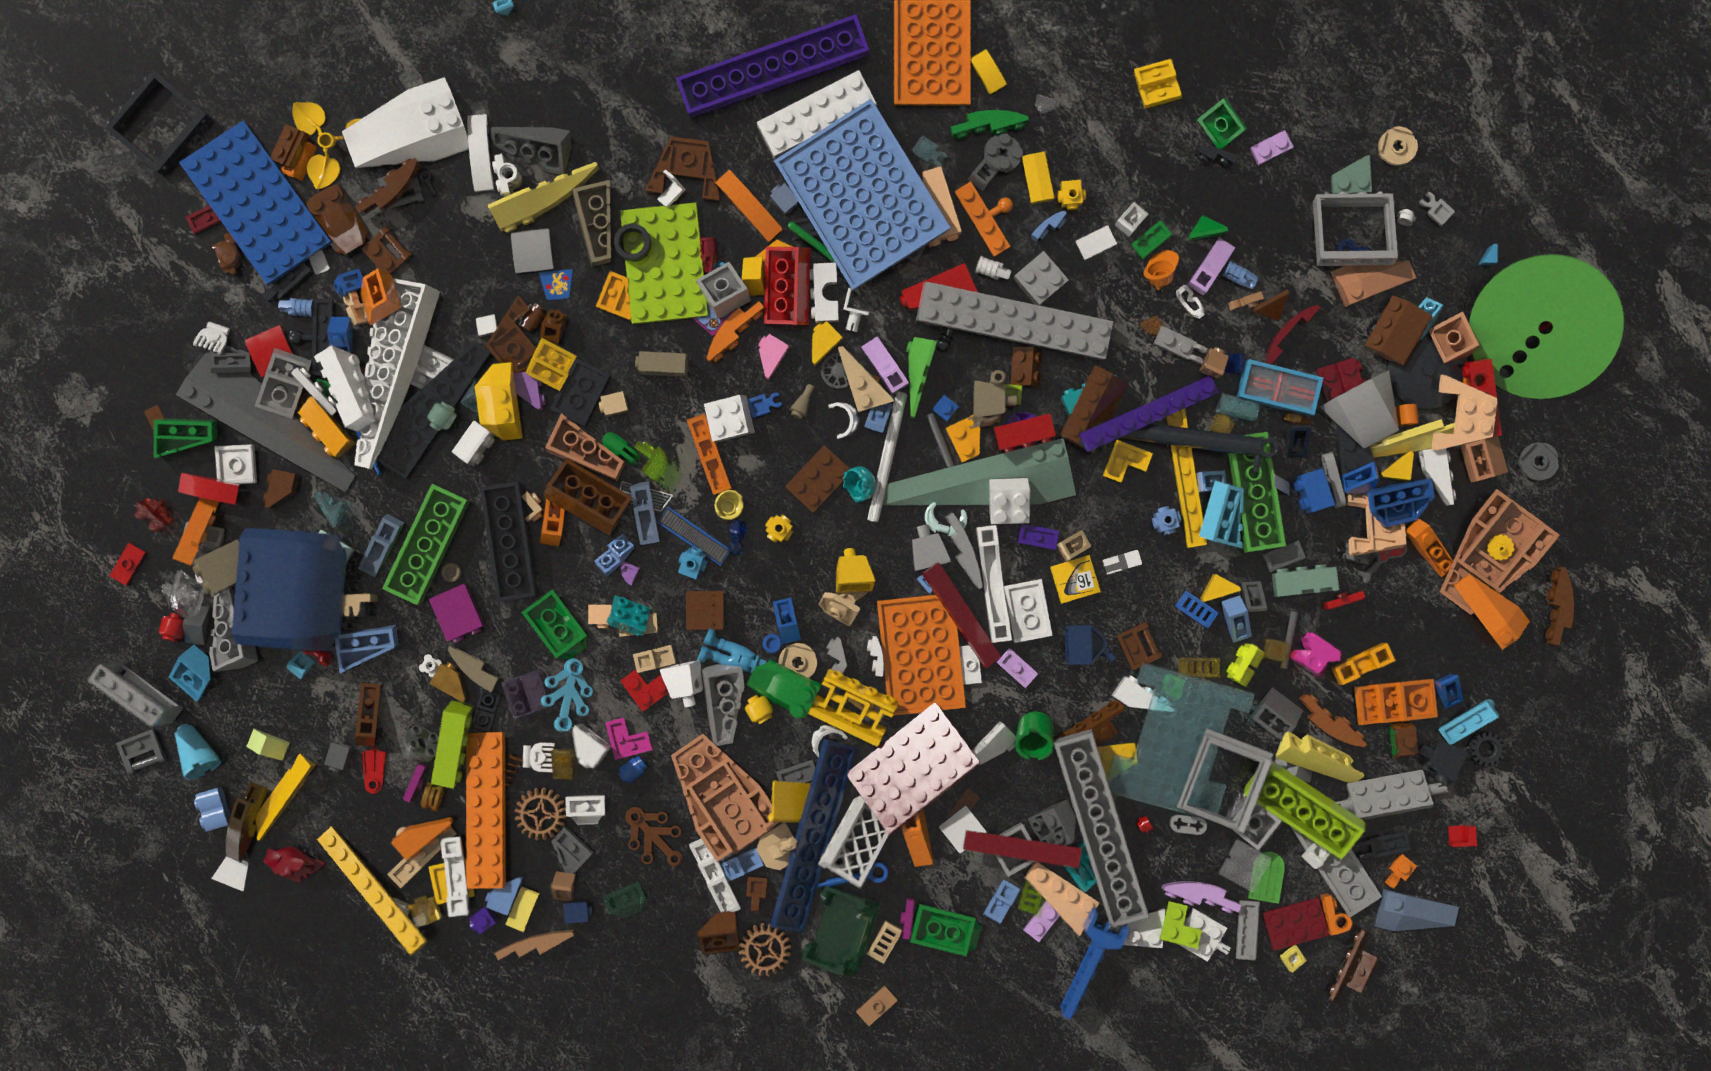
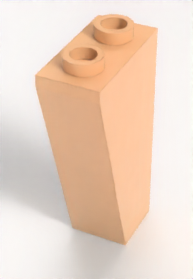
M942 167L924 171L922 182L951 230L927 244L930 247L941 244L940 241L942 240L953 241L958 239V235H961L962 231Z

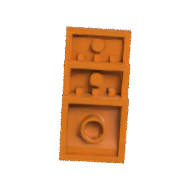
M1434 679L1354 687L1358 725L1438 717Z

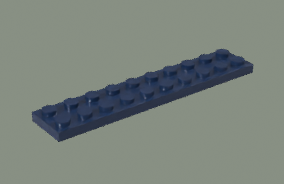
M827 739L823 740L795 837L797 847L791 851L770 926L773 928L804 933L823 869L818 863L831 841L848 782L847 775L852 768L857 747Z

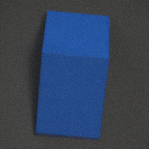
M1375 462L1340 476L1345 494L1367 493L1374 489L1379 481Z
M1449 674L1434 681V686L1445 709L1463 702L1458 675Z

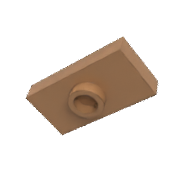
M884 985L856 1012L870 1026L898 999Z

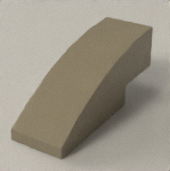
M449 646L448 651L460 669L478 685L490 692H494L501 678L484 670L487 662L454 646Z

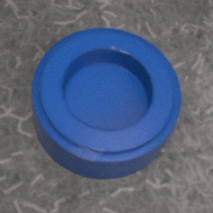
M769 634L763 639V648L769 653H775L780 650L782 641L778 635Z

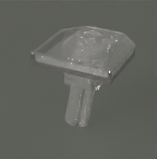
M182 570L177 571L173 585L169 583L163 584L161 592L170 598L174 611L184 618H191L199 614L205 591L202 584Z

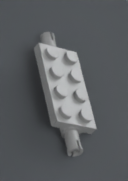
M1422 769L1347 783L1346 787L1349 797L1347 800L1337 801L1336 803L1351 813L1353 812L1358 818L1367 820L1433 807L1431 796L1446 794L1448 789L1440 782L1428 784Z

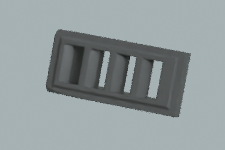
M983 160L968 180L983 191L998 172L993 171ZM981 169H983L990 176L988 177L985 173L981 171Z

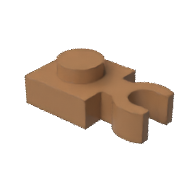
M1258 292L1231 301L1228 305L1230 311L1247 305L1249 308L1258 306L1259 302L1264 298L1262 292Z

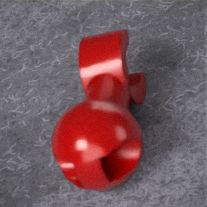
M303 650L305 654L317 657L318 662L323 666H328L333 661V655L329 651L314 650V652H309L308 650Z

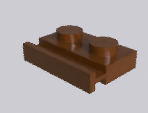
M285 124L270 158L277 163L294 169L309 134Z

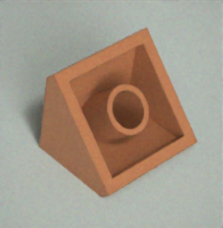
M1464 312L1428 329L1445 364L1467 358L1480 346Z

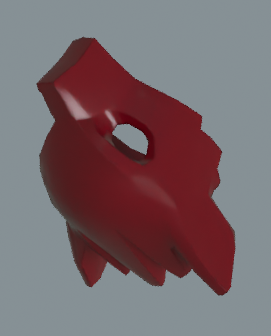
M292 846L279 850L268 849L263 861L272 868L275 874H280L296 882H302L303 877L307 879L308 874L317 872L325 864L320 860L310 858L301 850Z

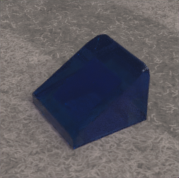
M1228 354L1225 373L1239 375L1243 372L1244 354Z

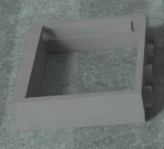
M1325 192L1324 194H1316L1313 201L1317 266L1395 264L1398 259L1393 194H1382V192L1376 194H1368L1367 192H1359L1357 194H1349L1347 192L1329 194ZM1321 207H1384L1387 251H1324Z
M122 663L100 664L88 680L151 727L172 724L183 709ZM121 668L126 670L124 675L118 673Z

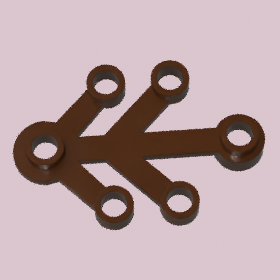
M632 807L626 812V821L631 825V840L628 843L631 850H637L640 847V841L638 840L639 827L644 831V854L641 857L644 864H650L654 859L652 841L664 852L671 866H679L682 863V853L677 850L673 851L659 836L671 835L675 838L679 837L681 828L677 825L672 827H650L645 822L657 820L659 823H665L668 820L666 812L644 813L639 807ZM633 813L638 814V820L632 819ZM660 814L666 816L664 821L659 820ZM673 828H677L679 830L678 835H674L672 833ZM636 841L638 846L632 847L631 842ZM645 855L651 856L649 862L644 860ZM673 855H676L678 857L677 862H673L671 860V857Z

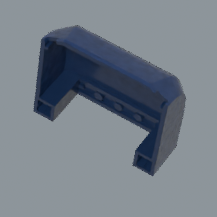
M245 528L239 541L232 636L236 644L301 650H332L331 646L335 638L338 639L341 633L347 560L346 550L342 548L339 539L341 535Z

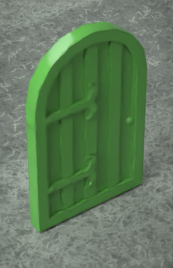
M1265 851L1256 857L1253 864L1249 899L1279 904L1285 867L1283 859L1277 853Z

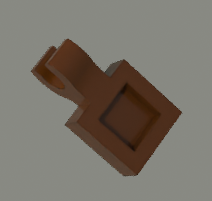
M748 876L746 896L752 897V911H758L760 898H766L767 878Z

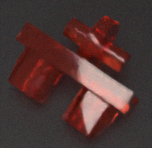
M145 498L143 501H138L135 504L137 510L134 516L142 521L147 517L152 520L148 526L153 532L160 531L173 521L166 514L167 510L164 508L166 501L163 499L157 502L154 498L151 500Z

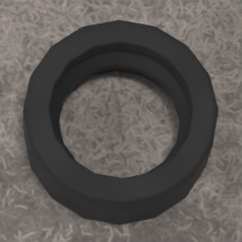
M631 223L624 225L615 234V249L626 261H640L651 250L650 235L639 224ZM628 232H638L644 239V246L638 253H628L622 247V238Z

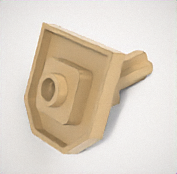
M868 591L847 592L840 595L825 592L819 602V606L825 613L850 627L860 610V607L854 605V603L866 595Z
M783 822L759 838L756 851L766 867L781 870L788 865L791 851L797 847V840L793 837L786 823Z

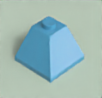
M193 645L178 657L169 678L196 702L201 699L210 682L209 657L203 650Z

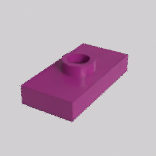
M423 763L417 765L403 797L404 801L412 802L417 791H421L425 782L423 777L428 768L427 765Z
M907 898L905 912H901L900 924H904L903 939L911 938L915 903L913 898Z

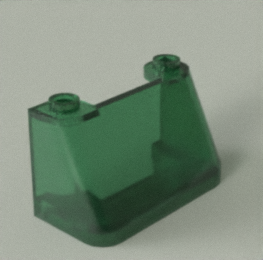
M825 886L821 892L820 899L826 907L815 941L806 944L803 948L802 960L840 976H855L863 961L879 910V903L837 888Z

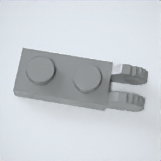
M1161 326L1154 341L1155 345L1198 364H1203L1204 360L1201 357L1192 355L1193 349L1206 354L1209 351L1208 348L1196 344L1195 341L1164 326Z

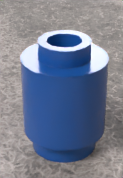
M640 756L633 757L619 768L621 771L619 776L625 783L627 781L632 783L645 773L648 766Z

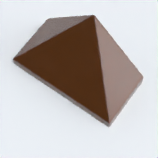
M1287 289L1251 309L1252 313L1279 321L1290 292Z

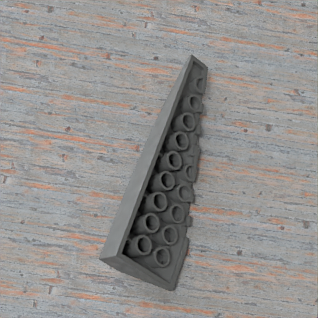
M208 350L185 378L176 395L289 461L347 492L356 475L337 457H330L324 450L326 446L318 442L294 415L290 419L255 407L262 384L250 372L211 373L210 353Z

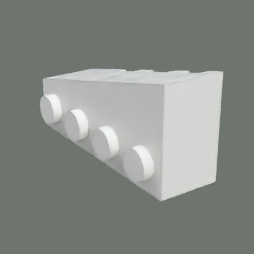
M332 345L314 356L317 363L321 362L323 378H328L331 387L328 389L331 395L338 401L336 407L345 427L358 432L375 421L374 410L370 404L369 393L364 383V376L361 373L358 357Z

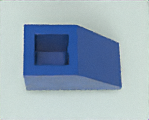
M331 317L327 330L329 345L352 354L353 330L350 317Z

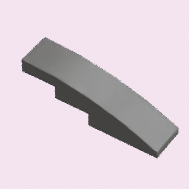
M950 513L945 518L956 532L950 538L961 552L955 558L974 585L980 589L983 586L973 548L954 513Z

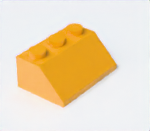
M313 396L308 398L298 412L301 416L300 421L306 427L310 426L314 431L312 433L313 437L318 442L322 441L326 446L324 450L330 457H341L356 442L333 415L331 416Z

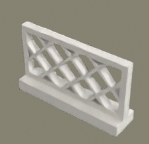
M858 796L853 799L818 863L820 866L834 871L857 887L862 886L889 835L886 830H879L878 819L863 797ZM864 808L871 812L872 819L864 821L862 816ZM873 822L876 832L867 834L865 823ZM861 824L863 835L855 837L853 828ZM877 835L879 842L877 846L871 847L869 836ZM864 838L867 849L858 850L856 840ZM852 841L855 852L846 854L844 845L846 842ZM868 851L870 860L868 863L862 864L859 853ZM856 854L858 865L850 867L847 856ZM843 857L846 868L839 869L834 866L837 858ZM859 867L861 877L859 880H856L852 877L851 869Z

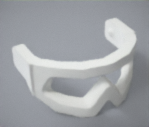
M1183 285L1176 291V296L1191 315L1200 319L1205 315L1203 305L1198 297H1192L1193 291L1187 285ZM1187 290L1189 292L1187 301H1195L1199 309L1193 311L1182 298L1181 293Z
M842 402L828 405L829 408L843 407L850 416L849 428L845 433L837 435V438L851 435L859 424L857 410L850 404Z
M823 725L818 731L814 732L812 747L818 757L820 754L818 745L823 736L829 733H838L845 740L848 739L841 729L833 725Z

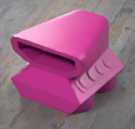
M1307 632L1301 638L1305 650H1293L1290 655L1291 660L1320 678L1326 671L1327 663L1340 661L1342 653L1312 632Z

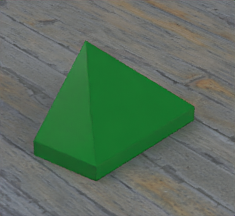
M1202 215L1187 238L1188 241L1223 235L1228 232V227Z

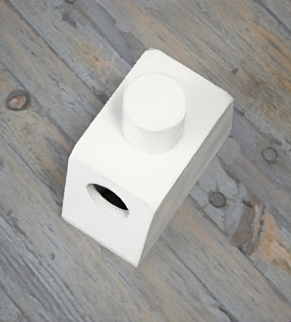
M700 660L671 665L661 669L660 673L670 697H682L684 707L696 705L694 694L703 691Z

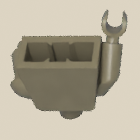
M1000 370L992 372L990 383L974 381L973 417L968 418V420H973L974 425L969 426L970 429L990 426L999 421L1002 415L1005 414V406H1016L1017 395H1005V386L1003 385L1006 375Z

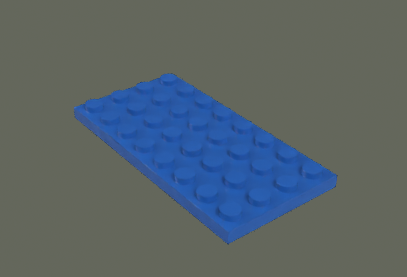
M244 120L179 162L267 286L331 244L329 238Z

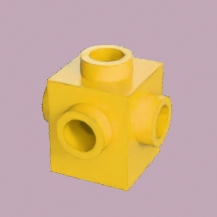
M1081 180L1061 182V191H1058V202H1062V208L1067 207V210L1078 209L1082 205L1083 200H1086L1085 189L1081 187Z
M776 515L775 518L771 516L765 524L767 527L766 532L769 533L767 537L775 543L778 540L780 542H783V540L788 541L793 534L791 530L793 526L790 525L791 520L784 515L781 517ZM777 525H781L783 527L781 532H777L775 530V527Z

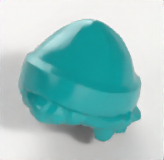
M858 466L844 473L843 487L847 489L856 503L868 500L873 496L876 479L871 471L865 467Z

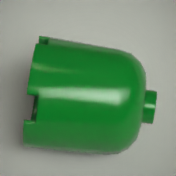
M1033 711L1023 715L1019 720L1015 745L1016 751L1020 756L1026 759L1031 757L1042 760L1052 753L1054 725L1048 715L1043 712Z

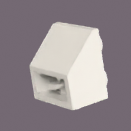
M473 421L452 452L467 464L474 466L476 463L478 465L484 457L482 453L486 448L489 449L493 445L495 434L481 426L478 422Z

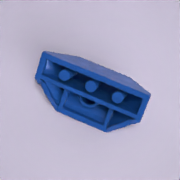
M1432 479L1407 481L1371 489L1367 492L1369 509L1383 527L1417 520L1427 508L1429 502L1434 499Z

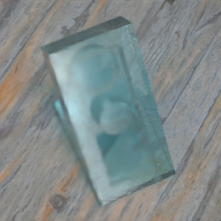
M322 491L315 493L314 497L331 527L339 528L347 501L342 500L332 506L333 500L328 493L325 494Z

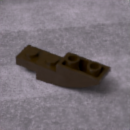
M250 781L243 799L237 797L227 828L226 857L242 863L257 829V826L252 824L268 788Z

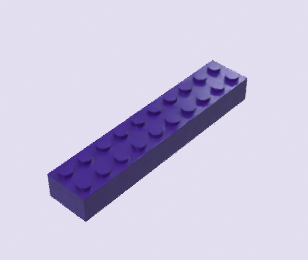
M855 14L676 77V81L690 118L869 56V48L858 17Z

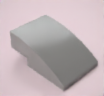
M274 348L255 407L292 419L303 385L291 372L297 367L300 369L305 368L309 371L312 361Z

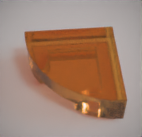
M1157 315L1139 323L1145 332L1152 335H1158L1162 326Z
M1285 413L1284 420L1297 425H1310L1311 423L1309 419L1302 415Z

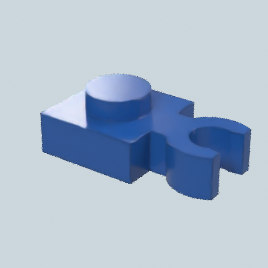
M773 393L768 399L765 394L747 399L752 418L755 419L770 414L771 407H782L783 404L781 402L774 403V399L780 397V394Z

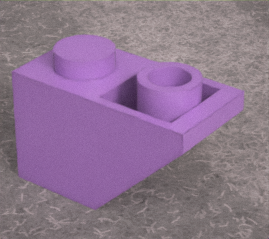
M526 372L514 373L516 393L538 410H543V405L546 404L544 393L541 394L540 390L543 382L527 375Z

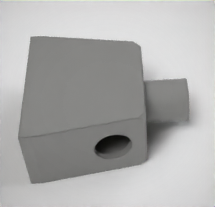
M928 524L918 526L919 538L912 540L914 570L918 571L929 568L937 562L940 565L951 562L939 533L930 535Z

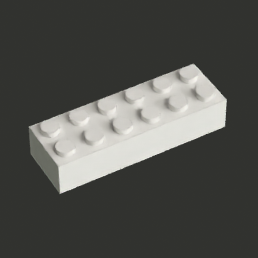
M858 70L758 121L757 126L775 160L869 99H872L875 106L876 102Z

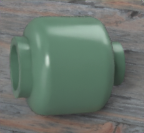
M443 401L434 404L427 416L431 422L430 426L438 431L441 428L448 430L456 418L455 408Z

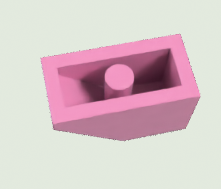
M771 334L767 337L763 336L758 345L760 347L759 352L765 377L770 380L789 349V345Z

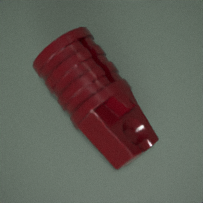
M713 237L699 239L703 272L707 273L715 270L717 266V238Z

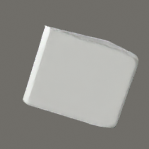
M495 314L476 318L479 337L492 335L498 327Z
M1314 842L1303 853L1302 857L1314 869H1317L1324 864L1331 852Z

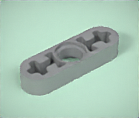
M1332 452L1323 454L1321 456L1322 464L1334 500V507L1346 506V499Z

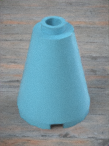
M183 724L177 728L175 738L184 778L187 780L196 779L206 775L205 771L208 769L212 772L221 764L219 757L193 725Z

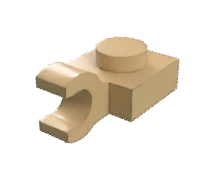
M356 291L349 292L347 296L343 297V300L349 306L346 308L352 325L368 323L364 304L359 302Z

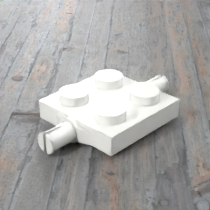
M1192 908L1189 915L1185 918L1184 925L1203 930L1199 947L1195 949L1184 945L1180 946L1206 961L1209 960L1212 953L1217 949L1227 955L1231 947L1221 942L1227 927Z

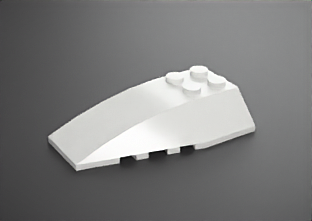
M445 78L408 89L342 131L355 168L385 164L396 165L410 158H416L419 162H431L469 150L468 137Z

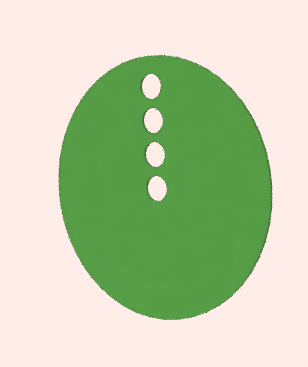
M1540 255L1521 260L1494 276L1479 294L1473 306L1469 324L1480 346L1472 354L1475 360L1492 359L1495 385L1509 393L1534 399L1555 398L1573 393L1595 380L1608 367L1616 355L1624 328L1623 309L1619 296L1611 282L1598 269L1582 260L1563 255ZM1543 321H1549L1553 324V330L1549 334L1539 332L1538 327ZM1530 336H1537L1540 339V344L1535 349H1530L1525 344L1526 339ZM1518 350H1522L1527 354V358L1523 363H1515L1512 359L1513 354ZM1504 365H1511L1514 368V373L1511 377L1504 378L1499 373L1500 368Z

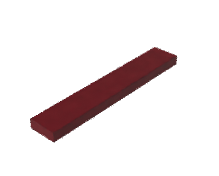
M935 563L924 571L922 575L983 667L988 668L1001 657L940 563Z
M971 830L965 831L963 850L1079 868L1081 848Z

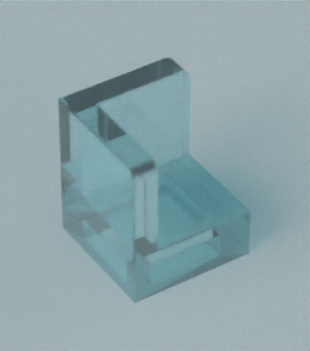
M477 378L470 382L461 399V404L475 413L478 412L475 385L479 382Z

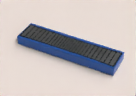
M667 507L657 522L692 547L703 550L702 553L707 554L708 558L720 566L731 551L669 507Z

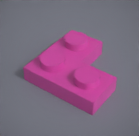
M625 717L605 722L615 760L653 750L648 731L629 736Z

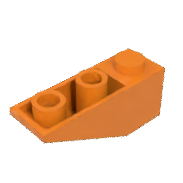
M1418 518L1405 528L1406 535L1439 576L1443 577L1449 572L1453 560L1430 525Z
M923 809L902 826V831L915 867L934 864Z
M449 817L408 826L394 837L391 843L406 860L410 857L414 859L422 852L420 849L423 846H430L437 840L436 836L440 832L444 834L452 827L450 824L453 819Z

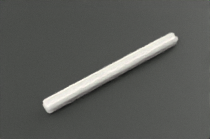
M900 391L896 392L877 474L876 487L868 514V520L872 522L879 521L907 394Z

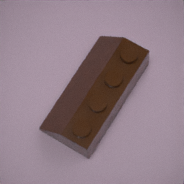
M1095 365L1059 436L1086 449L1080 433L1111 419L1128 384L1114 374Z

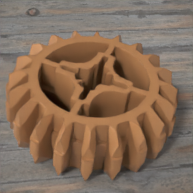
M535 788L534 794L529 790L527 791L528 797L525 795L521 796L524 803L517 802L521 809H515L516 813H520V816L515 817V820L522 821L517 826L519 828L524 825L523 834L528 830L530 831L528 834L529 838L535 833L536 840L540 839L541 834L543 839L546 840L548 837L547 833L554 837L553 830L558 833L561 831L557 825H565L560 820L567 818L565 814H561V812L566 811V807L560 808L564 800L557 802L560 795L557 794L553 798V790L546 794V788H542L541 793L538 788ZM540 798L536 809H526L533 799ZM546 800L553 804L556 813L547 809ZM540 808L542 809V813L547 814L546 816H543L541 820L540 816L535 813L536 811H540ZM526 815L535 819L536 828L530 825ZM545 819H555L550 828L542 829Z
M761 923V930L754 925V933L748 929L747 934L750 937L743 935L742 939L746 943L742 942L739 945L745 948L740 950L739 954H746L741 961H749L745 967L748 969L752 965V973H755L756 969H760L759 976H762L763 970H766V975L770 976L771 969L774 974H777V966L781 970L784 969L781 962L788 964V959L784 956H791V953L786 951L791 949V945H785L789 941V937L782 938L785 931H781L778 934L779 929L771 930V923H769L768 929H765L764 923ZM762 934L770 935L764 942L754 940L755 937ZM775 938L781 945V955L772 947ZM769 943V949H768V950H769L770 952H769V953L766 952V954H763V956L761 957V955H762V948H760V947H761V946L764 947L765 945H767V944ZM750 945L754 946L759 953L756 961L750 954ZM767 957L777 959L772 964H761V962Z

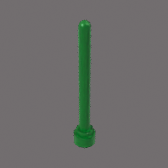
M789 222V229L832 262L836 263L827 247L796 223Z

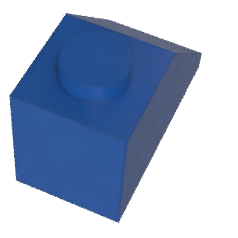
M792 598L774 601L773 606L782 644L801 640Z

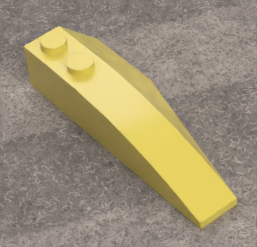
M596 162L573 170L570 176L568 174L559 175L552 183L543 181L538 184L539 186L536 189H530L529 187L488 204V207L499 229L502 232L506 231V233L512 232L517 229L516 226L522 223L524 225L532 223L534 218L549 211L570 197L573 188L582 187L599 170Z

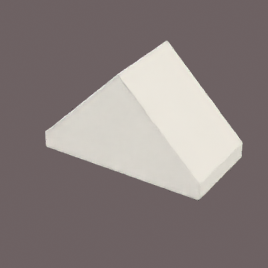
M1133 202L1117 220L1115 226L1130 237L1148 213Z

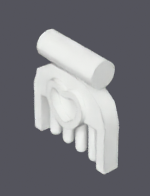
M208 322L207 328L202 329L198 333L193 346L198 345L201 347L206 339L203 348H207L209 344L208 349L211 350L216 345L213 351H217L221 355L227 344L226 336L229 335L230 329Z
M540 742L534 744L532 748L531 746L524 745L522 767L530 768L531 765L533 770L538 772H553V769L542 767H553V764H545L543 762H553L554 759L546 758V756L553 757L554 754L544 753L543 751H554V748L542 747L555 746V743Z

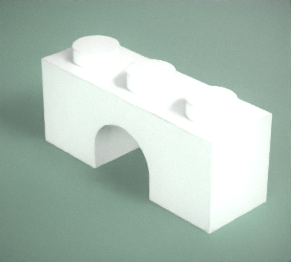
M836 263L813 264V269H810V280H814V288H810L811 299H815V307H811V316L815 318L816 323H825L826 321L828 323L839 322L838 301H828L822 295L823 289L826 286L837 285Z

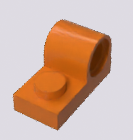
M1417 404L1395 406L1398 427L1419 424Z
M1330 894L1320 895L1329 934L1336 935L1349 931L1352 926V920L1342 912H1335V909H1337L1335 898H1332ZM1344 917L1345 924L1338 927L1337 920Z

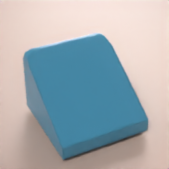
M1493 244L1488 248L1479 265L1492 266L1498 262L1497 244Z

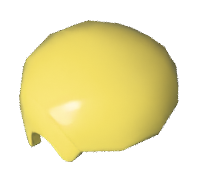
M734 490L721 492L717 496L714 505L717 515L725 520L737 518L744 508L742 496Z

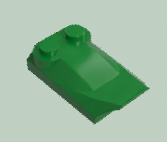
M553 589L521 612L555 658L569 660L587 648V634Z
M771 659L763 665L755 666L747 683V686L755 693L765 696L773 703L789 710L791 715L798 719L806 718L822 685Z
M919 904L911 930L910 942L967 956L970 951L976 949L982 927L974 917Z

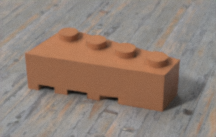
M561 413L545 447L546 451L565 460L567 458L580 467L617 483L625 467L624 461Z

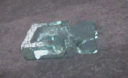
M923 135L912 149V153L925 162H928L931 158L937 167L942 165L937 161L938 157L947 158L946 153L936 151L938 145Z

